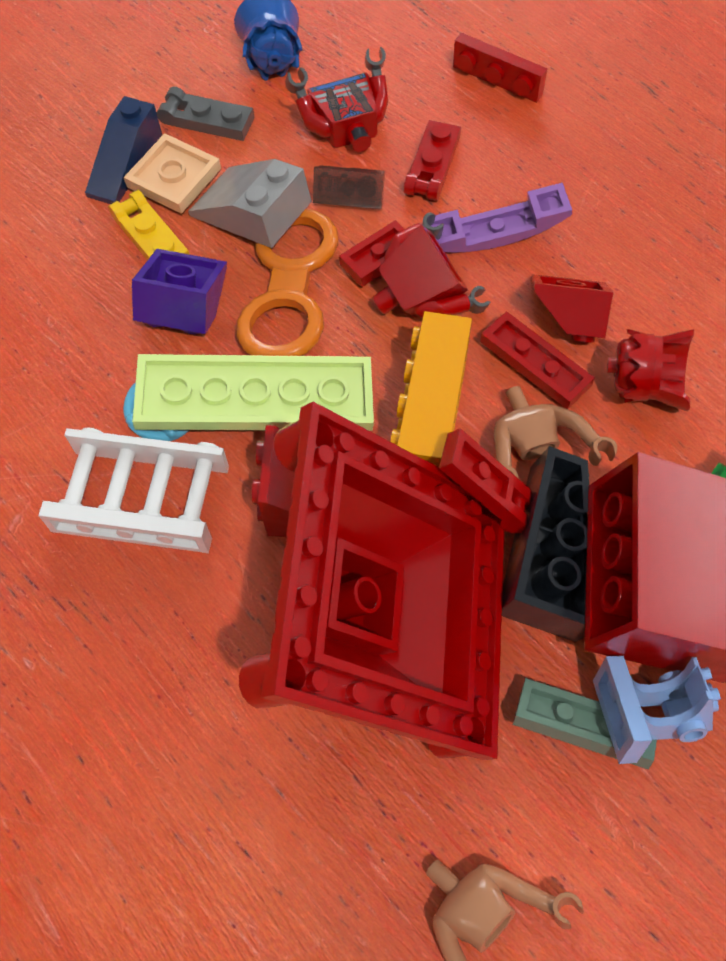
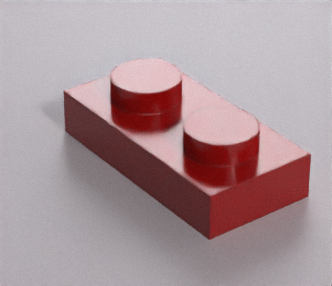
M396 220L339 255L340 266L361 287L365 286L382 275L379 268L384 262V256L391 240L396 233L404 230V228Z

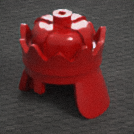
M627 329V334L632 336L618 343L616 358L608 357L607 373H614V387L619 392V397L625 398L624 403L648 401L649 399L688 411L690 409V398L685 394V373L688 352L694 337V329L665 336H655L654 334Z

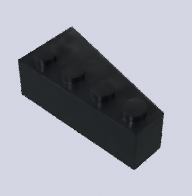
M549 446L530 468L526 486L530 488L532 495L530 504L524 511L527 514L526 528L521 533H515L503 582L502 616L577 642L585 637L588 460Z

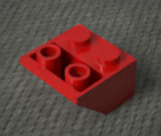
M266 425L264 441H258L256 447V464L261 466L260 479H253L252 503L257 504V520L263 521L267 536L286 537L290 506H292V488L295 471L285 468L277 459L274 451V438L281 428Z

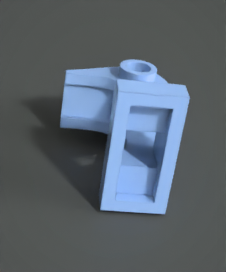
M606 656L593 679V683L619 764L637 763L652 740L679 739L681 742H694L704 738L708 731L713 730V712L719 711L718 700H721L718 688H713L711 683L706 682V680L712 679L709 667L701 668L697 657H692L683 671L667 672L660 676L658 679L659 683L648 685L639 684L632 679L624 656ZM662 706L665 717H650L644 713L641 707Z

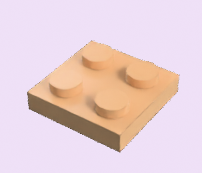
M164 133L124 176V180L128 188L134 191L139 189L144 196L182 214L221 170L219 158Z

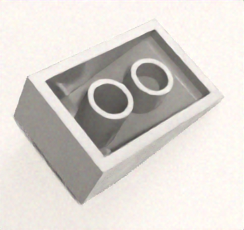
M277 159L228 167L188 212L193 218L272 248L312 201L304 169Z

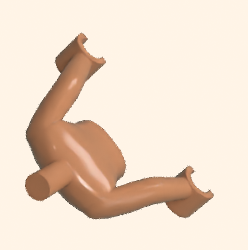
M514 386L506 392L514 411L504 415L495 423L496 460L517 478L518 473L512 468L511 446L522 460L539 458L549 446L556 449L559 447L560 441L557 436V426L573 430L591 448L588 458L592 465H599L601 461L599 451L605 452L608 455V459L613 461L618 449L616 442L609 437H600L591 425L576 412L553 404L529 406L520 386Z
M440 860L434 861L426 872V875L447 895L433 917L432 923L445 961H467L457 937L461 941L471 944L482 953L504 931L516 912L505 900L502 892L516 900L554 915L556 923L563 929H571V924L559 913L561 907L572 905L580 913H584L582 902L575 894L564 892L554 897L493 865L481 864L461 880Z

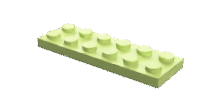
M138 354L132 421L134 429L265 430L266 425L283 428L299 420L301 407L315 402L353 423L373 431L371 357Z

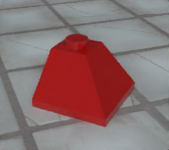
M532 274L531 282L534 292L566 334L572 335V340L593 343L595 337H606L613 291L605 282Z

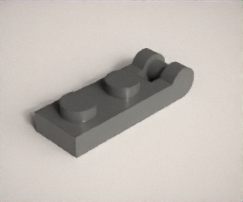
M178 87L169 88L165 95L166 103H161L156 112L158 119L164 124L244 141L255 118L253 108L185 94Z

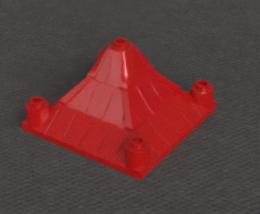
M315 402L301 407L299 420L281 428L274 438V451L277 459L285 468L295 471L292 488V506H290L286 533L287 544L284 547L281 588L278 591L275 631L272 636L271 650L269 653L247 659L242 665L239 673V688L243 698L255 708H270L291 704L347 721H354L379 730L389 731L390 733L407 738L417 739L427 743L431 752L438 758L470 756L480 760L497 759L504 530L500 526L501 520L441 471L439 467Z

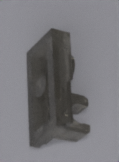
M324 165L315 166L313 203L382 209L385 171Z

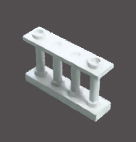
M66 428L64 436L74 452L78 454L65 498L59 500V503L42 502L38 516L51 532L209 553L212 537L206 522H202L200 515L211 471L228 473L229 464L223 448L208 442H200L195 445L108 434L94 428H83L82 430ZM95 456L117 459L104 504L99 505L98 508L83 506L81 501ZM133 461L156 464L144 509L138 513L125 512L120 509ZM172 466L195 469L184 514L178 518L163 517L160 514Z

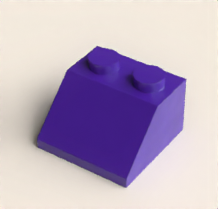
M156 249L132 279L133 321L147 323L152 327L164 326L180 329L188 334H206L217 314L227 261Z

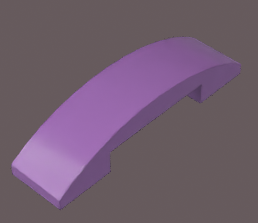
M563 183L528 191V201L468 217L460 218L458 210L438 214L435 216L434 224L431 226L437 227L442 223L444 224L442 236L437 240L444 252L480 251L515 243L539 234L571 216L572 208Z

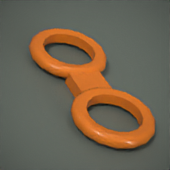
M305 209L291 225L302 224L312 226L324 236L320 247L312 254L303 258H283L275 254L270 247L256 242L257 256L264 266L272 270L268 292L255 297L246 305L237 320V339L243 350L249 355L303 356L320 339L324 329L323 313L315 300L307 296L310 272L321 268L333 257L338 246V231L329 217L316 210ZM288 306L297 308L305 313L308 318L305 332L298 339L285 345L272 346L263 344L255 339L252 334V328L256 319L265 311L274 307Z

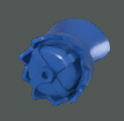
M244 0L236 11L234 26L239 38L243 41V57L246 58L249 69L259 71L264 80H268L272 74H277L281 77L285 76L289 67L298 69L299 53L302 51V45L297 34L299 15L294 4L290 0Z

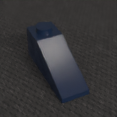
M127 96L122 98L108 119L86 187L85 194L88 198L108 204L116 201L120 202L128 190L124 176L162 136L154 104Z

